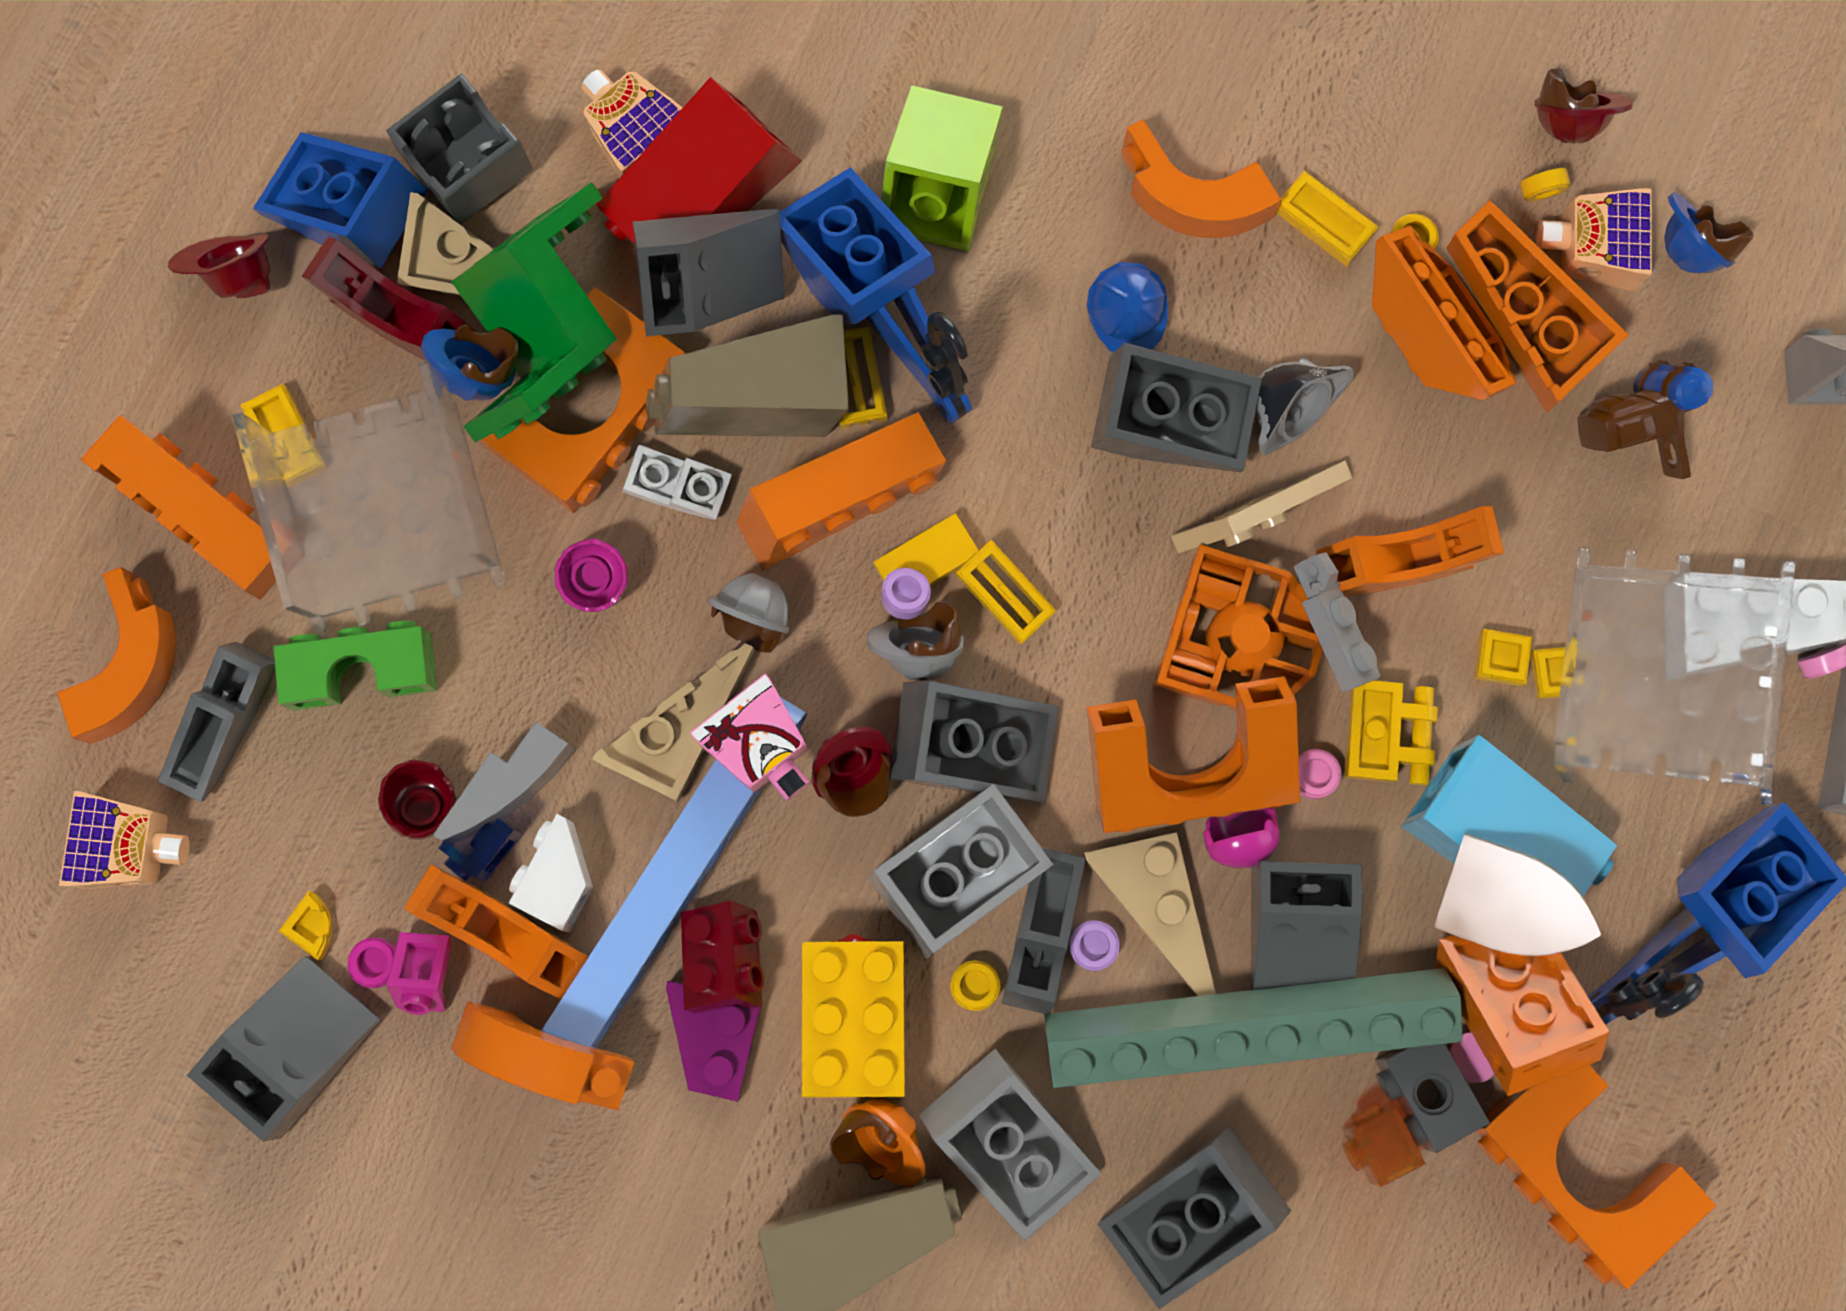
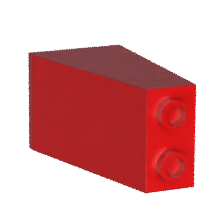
M710 77L596 206L607 216L603 224L612 234L623 242L629 238L635 244L634 221L749 211L792 172L802 160L738 97Z

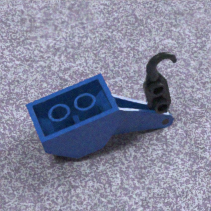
M850 167L780 211L781 242L810 292L830 315H843V323L857 324L867 318L925 389L949 423L952 424L971 412L972 405L964 391V385L968 383V378L958 361V357L966 359L968 356L963 337L946 314L937 311L928 317L914 289L915 285L935 273L932 254ZM892 300H894L920 346L924 357L932 368V372L884 307Z
M1785 802L1765 808L1707 847L1677 877L1678 898L1686 908L1612 978L1588 995V998L1605 1025L1621 1016H1625L1627 1020H1633L1653 1008L1656 1009L1655 1016L1657 1018H1665L1683 1010L1701 995L1704 989V982L1695 973L1726 956L1744 978L1765 974L1846 886V875ZM1701 926L1709 934L1636 982L1640 976Z

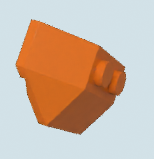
M1411 226L1382 235L1376 241L1372 308L1381 320L1384 330L1393 338L1407 359L1410 369L1419 377L1423 385L1479 400L1488 399L1515 385L1516 380L1510 372V362L1502 340L1452 266L1433 247L1419 240L1418 233Z

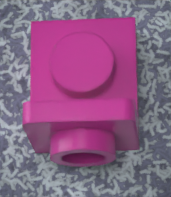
M399 933L387 984L396 1008L413 1015H425L429 1011H445L447 1000L443 992V985L452 949L449 935Z

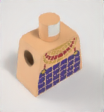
M596 70L589 74L581 85L582 91L592 100L582 112L588 129L619 178L683 108L634 71L627 72L617 82L613 83L602 70Z
M1651 188L1574 197L1562 212L1561 221L1540 220L1536 231V245L1540 249L1561 250V269L1570 278L1636 291L1652 275Z
M74 791L59 886L77 889H97L156 884L160 876L161 863L184 865L186 863L190 850L189 838L186 835L166 834L168 817L165 814L85 792Z

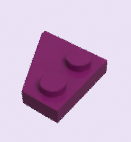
M667 981L666 991L688 1090L738 1102L761 1007L751 1009L736 1004L693 1013L684 1010L683 984Z

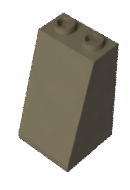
M829 315L669 358L662 373L656 374L654 388L647 391L648 419H655L656 435L825 437L849 410L843 315Z
M937 1176L919 1181L914 1186H900L766 1222L758 1232L776 1310L835 1311L954 1237L955 1228L953 1222L962 1220L954 1185L944 1187L942 1176Z

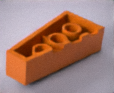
M1491 200L1454 234L1446 248L1546 413L1629 336L1621 326Z
M917 412L750 488L736 523L764 572L828 536L846 529L865 516L883 512L904 495L910 492L913 495H918L932 488L938 482L937 476L945 465L946 459L921 415Z
M119 415L80 460L95 472L115 483V488L130 500L134 501L148 513H153L156 516L155 519L185 543H190L195 552L244 591L261 600L298 557L285 546L291 538L269 520L260 526L251 519L249 515L253 512L254 508L232 490L224 497L214 489L213 486L218 482V479L196 461L188 468L177 459L183 451L159 432L152 439L122 415Z

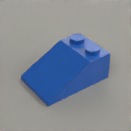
M300 132L253 209L260 215L323 245L327 237L335 238L369 265L381 268L405 230L410 192L425 197L428 190L395 157Z

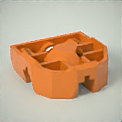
M1200 544L1192 559L1153 685L1209 704L1224 705L1236 711V698L1217 692L1223 669L1229 672L1232 670L1241 672L1240 676H1247L1246 682L1284 676L1294 695L1316 675L1323 652L1322 646L1302 605L1303 601L1308 600L1303 587L1289 571ZM1252 574L1260 576L1264 574L1270 576V579L1277 581L1269 607L1257 602L1244 601ZM1200 606L1217 611L1205 630L1203 645L1189 641ZM1230 637L1231 643L1236 649V652L1230 659L1221 649L1219 639ZM1284 642L1312 651V657L1307 669L1279 660Z

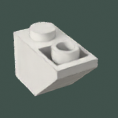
M556 814L553 822L547 820L539 829L533 842V847L538 850L529 866L523 864L512 879L509 891L514 894L509 904L561 931L570 933L593 891V885L574 823Z

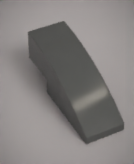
M238 642L218 646L201 691L191 693L158 782L199 802L206 800L240 745L263 700L275 672V660Z
M1042 848L1054 865L1028 883L1001 1004L1048 1014L1052 1012L1056 1001L1086 858Z

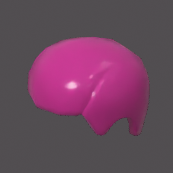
M591 538L568 546L562 552L554 568L555 587L565 603L583 612H599L614 606L628 587V565L621 552L606 541Z
M1274 808L1238 812L1227 817L1213 816L1207 819L1204 841L1211 859L1221 865L1241 869L1252 868L1258 862L1270 858L1280 841L1279 825Z

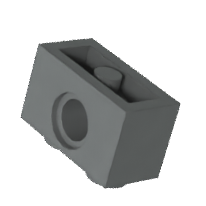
M1445 1044L1394 1049L1375 1059L1381 1072L1376 1074L1377 1081L1390 1101L1398 1100L1407 1116L1401 1120L1402 1125L1416 1147L1423 1145L1425 1150L1438 1153L1490 1124ZM1430 1079L1437 1087L1438 1096L1432 1106L1424 1108L1417 1099V1089L1421 1082Z

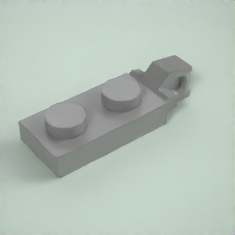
M1325 552L1312 556L1293 566L1308 600L1302 602V605L1341 690L1347 692L1380 678V673L1376 667L1377 658L1375 652L1364 641L1356 623L1354 606L1339 588L1340 583L1337 581L1339 572L1328 554Z

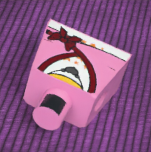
M766 673L690 732L704 750L753 793L770 781L787 802L810 784L794 763L808 748Z

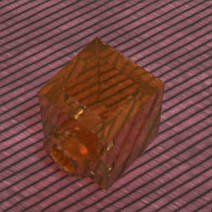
M1378 1102L1368 1104L1350 1115L1353 1123L1342 1128L1348 1140L1342 1143L1343 1150L1356 1171L1364 1170L1370 1184L1383 1187L1426 1164L1396 1107L1385 1105L1380 1108Z

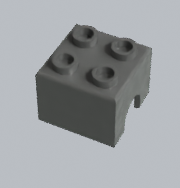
M462 73L386 130L404 161L450 216L460 225L533 170L521 142L505 123L500 124L482 101L477 90Z

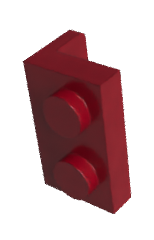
M729 900L681 912L684 1010L699 1013L736 1004L751 1009L761 1007L762 989L765 979L760 966L759 941L762 937V927L757 911Z

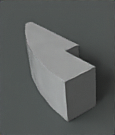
M535 722L508 762L490 752L433 836L453 845L479 834L505 819L532 799L560 771L576 749Z

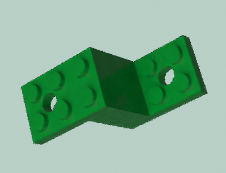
M592 182L534 218L451 281L487 332L498 327L504 328L516 338L519 346L515 369L521 379L463 426L474 442L494 433L497 439L506 436L522 423L520 418L526 424L539 418L551 408L547 402L550 397L553 396L555 399H558L579 384L576 378L578 372L585 375L601 365L607 359L603 351L617 340L614 333L553 249L565 239L561 231L563 228L570 234L592 218L588 209L603 198Z

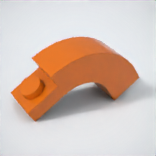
M1144 119L1126 129L1123 148L1121 149L1122 156L1132 173L1139 172L1134 176L1130 194L1148 215L1162 225L1190 236L1222 238L1247 232L1274 218L1281 198L1257 161L1222 179H1196L1179 171L1170 162Z
M1480 506L1437 523L1409 531L1379 536H1353L1316 550L1317 555L1326 552L1339 572L1337 576V581L1340 583L1339 588L1344 596L1382 592L1440 579L1472 569L1476 563L1505 554L1492 506Z
M122 567L102 574L119 624V642L112 660L102 672L92 679L57 692L71 738L89 744L118 734L141 719L161 696L171 676L175 661L176 631L172 614L155 604L148 606L153 604V596L144 578L138 577Z
M433 864L430 865L404 906V909L412 915L468 943L504 965L527 983L559 999L563 998L589 957L555 933L506 903Z
M467 1001L451 1050L468 1064L515 1086L576 1105L581 1101L614 1110L619 1109L635 1063L628 1056L574 1043L545 1033L528 1025L513 1012Z

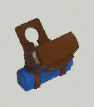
M1658 360L1649 363L1648 368L1638 374L1634 380V394L1616 393L1607 395L1603 399L1592 403L1589 406V411L1577 418L1582 447L1611 452L1657 439L1664 475L1678 479L1690 478L1691 472L1684 438V412L1697 409L1708 402L1713 394V381L1708 373L1694 366L1693 363L1683 362V364L1671 365L1668 361ZM1670 443L1675 450L1676 464L1671 456Z

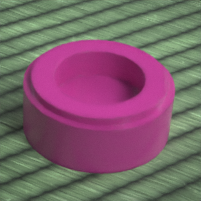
M367 938L357 943L351 950L347 962L348 971L352 979L357 984L367 988L387 986L396 946L390 941L381 938Z

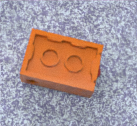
M1455 935L1439 940L1435 969L1446 968L1460 994L1461 1015L1507 1096L1602 1059L1609 1031L1561 953L1523 956L1491 949Z

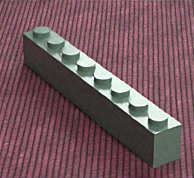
M1446 968L1044 1014L1053 1088L1463 1042L1460 994Z

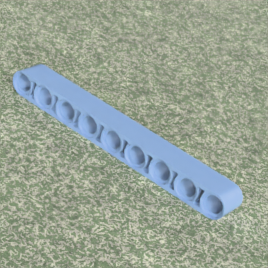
M780 697L799 731L807 717V713ZM715 760L541 1031L574 1043L597 1048L681 917V912L688 906L764 785L753 793Z

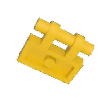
M1371 681L1350 690L1345 778L1394 783L1398 781L1399 764H1405L1410 766V785L1429 786L1430 767H1435L1436 751L1431 750L1432 724L1438 722V707L1433 706V687L1416 686L1414 704L1402 703L1403 683ZM1401 720L1413 723L1411 747L1400 746Z

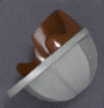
M756 573L741 575L726 584L717 596L711 595L707 600V603L712 606L711 616L713 618L719 612L721 613L724 630L727 635L742 644L746 643L754 647L755 650L771 653L783 638L784 633H788L791 628L787 625L789 613L785 593L777 582Z
M941 602L935 603L927 613L912 619L898 618L897 621L874 626L867 634V646L870 650L886 658L895 670L909 680L926 681L944 676L951 669L957 656L963 651L964 637L961 635L957 611L953 606Z

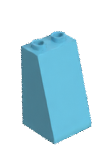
M1480 735L1452 749L1429 783V786H1427L1400 826L1453 864L1455 863L1465 833L1525 853L1557 870L1573 884L1583 897L1592 883L1599 885L1609 874L1614 864V861L1609 857L1617 847V844Z

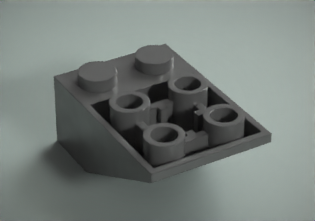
M779 209L633 222L641 306L646 336L695 332L784 299Z
M1260 861L1251 868V990L1356 978L1362 921V865Z
M304 956L221 1034L187 1076L263 1142L280 1139L288 1132L381 1021V1018L308 956Z

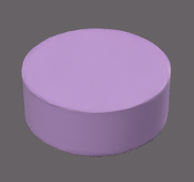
M896 569L888 574L883 582L881 590L883 607L896 618H915L921 615L928 606L931 594L930 584L927 578L915 569Z
M1093 920L1082 923L1073 931L1069 939V952L1073 961L1085 970L1098 971L1105 969L1115 961L1119 953L1120 945L1116 932L1111 926L1102 921Z

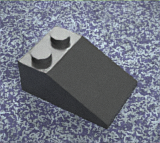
M1123 343L1109 357L1091 448L1134 459L1241 473L1245 468L1262 378Z
M935 681L903 682L890 779L979 794L994 784L1005 798L1045 803L1059 706Z
M1228 1126L1102 1219L1098 1225L1158 1309H1161L1275 1232L1289 1215L1291 1209Z

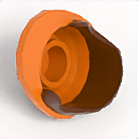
M875 1098L865 1103L853 1104L842 1116V1121L830 1141L831 1153L838 1163L862 1165L868 1171V1175L872 1180H879L884 1177L904 1187L917 1185L925 1175V1163L919 1150L916 1122L906 1112L905 1107L887 1099Z

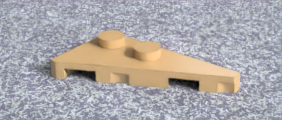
M410 192L397 284L460 295L451 281L492 251L493 248L424 197Z
M1345 460L1308 475V478L1285 489H1276L1214 517L1215 521L1182 530L1172 535L1171 538L1178 553L1198 548L1200 544L1207 545L1223 539L1227 547L1233 546L1253 537L1252 527L1259 524L1261 530L1286 521L1288 519L1286 510L1351 479L1352 475Z
M744 643L736 650L728 652L715 662L716 665L694 682L687 683L659 704L657 710L649 716L642 717L630 726L631 729L605 749L601 748L598 750L592 760L679 803L705 751L692 737L690 732L730 701L755 651L754 647Z
M1177 832L1084 853L1085 863L1090 869L1094 870L1113 893L1112 895L1117 902L1127 910L1135 920L1136 925L1159 953L1164 955L1192 993L1196 996L1216 994Z

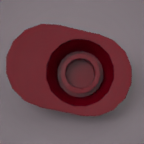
M259 234L251 237L228 236L200 241L177 252L169 260L168 269L178 274H197L221 298H249L265 294L271 288L268 277L271 268L264 248L270 237L267 234Z

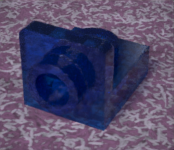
M498 818L493 825L488 822L475 834L470 843V846L474 849L469 855L456 844L446 840L438 848L449 856L444 865L460 878L468 881L471 876H474L477 879L487 881L523 834L508 822Z

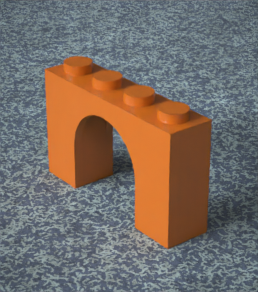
M596 287L590 291L587 297L617 338L615 342L603 351L607 358L604 362L615 369L620 375L621 380L619 402L612 415L598 428L577 435H566L551 431L536 420L526 424L520 418L522 423L506 436L497 439L494 433L479 440L485 449L573 514L581 505L587 507L596 498L602 486L599 482L610 468L615 470L623 464L631 451L629 444L639 431L646 432L654 425L655 419H648L647 391L654 388L655 376L662 373L669 358L686 354L662 335L646 336L643 321Z
M1285 677L1235 684L1237 734L1234 744L1228 754L1215 766L1191 775L1165 773L1148 762L1146 728L1136 699L1086 707L1095 802L1104 833L1116 831L1130 832L1136 828L1161 824L1176 825L1187 820L1213 816L1227 817L1238 812L1270 807L1277 809L1283 805L1300 803L1297 702Z
M1590 1065L1510 1096L1505 1095L1485 1113L1490 1124L1476 1131L1482 1137L1477 1142L1478 1146L1496 1165L1499 1166L1503 1162L1516 1176L1512 1181L1514 1187L1532 1205L1539 1201L1552 1216L1547 1221L1551 1229L1566 1244L1571 1245L1575 1242L1587 1256L1582 1261L1584 1266L1603 1285L1610 1281L1614 1285L1629 1289L1716 1207V1204L1680 1165L1665 1162L1658 1166L1623 1200L1605 1208H1587L1570 1195L1563 1185L1557 1169L1556 1153L1558 1142L1567 1125L1609 1087Z

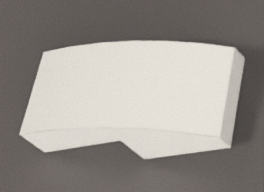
M638 445L622 492L674 510L716 520L732 474L689 458L683 461Z

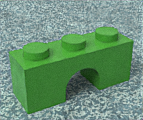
M415 621L391 622L386 624V631L368 633L367 628L362 627L341 629L338 631V637L319 639V635L316 634L296 635L289 638V644L273 646L278 703L292 711L340 705L341 679L349 668L360 663H370L373 666L376 674L377 690L389 698L438 691L432 634L422 626H416Z

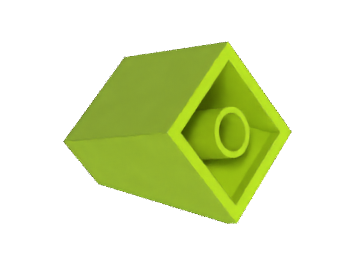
M911 85L885 162L881 200L918 240L969 252L997 144L1003 106Z

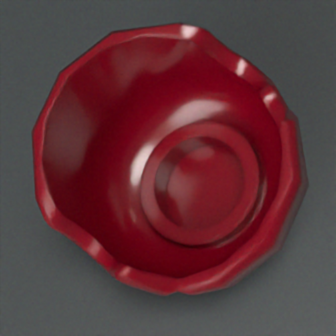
M412 759L395 765L381 780L378 804L383 819L394 832L401 837L424 840L433 836L456 803L457 798L452 783L438 765Z

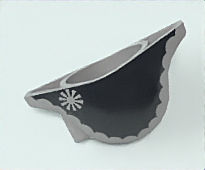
M1301 358L1298 362L1277 364L1264 371L1258 377L1262 378L1255 411V418L1261 426L1259 437L1260 452L1266 456L1297 440L1312 428L1354 379L1353 368L1345 365L1318 367L1308 359Z

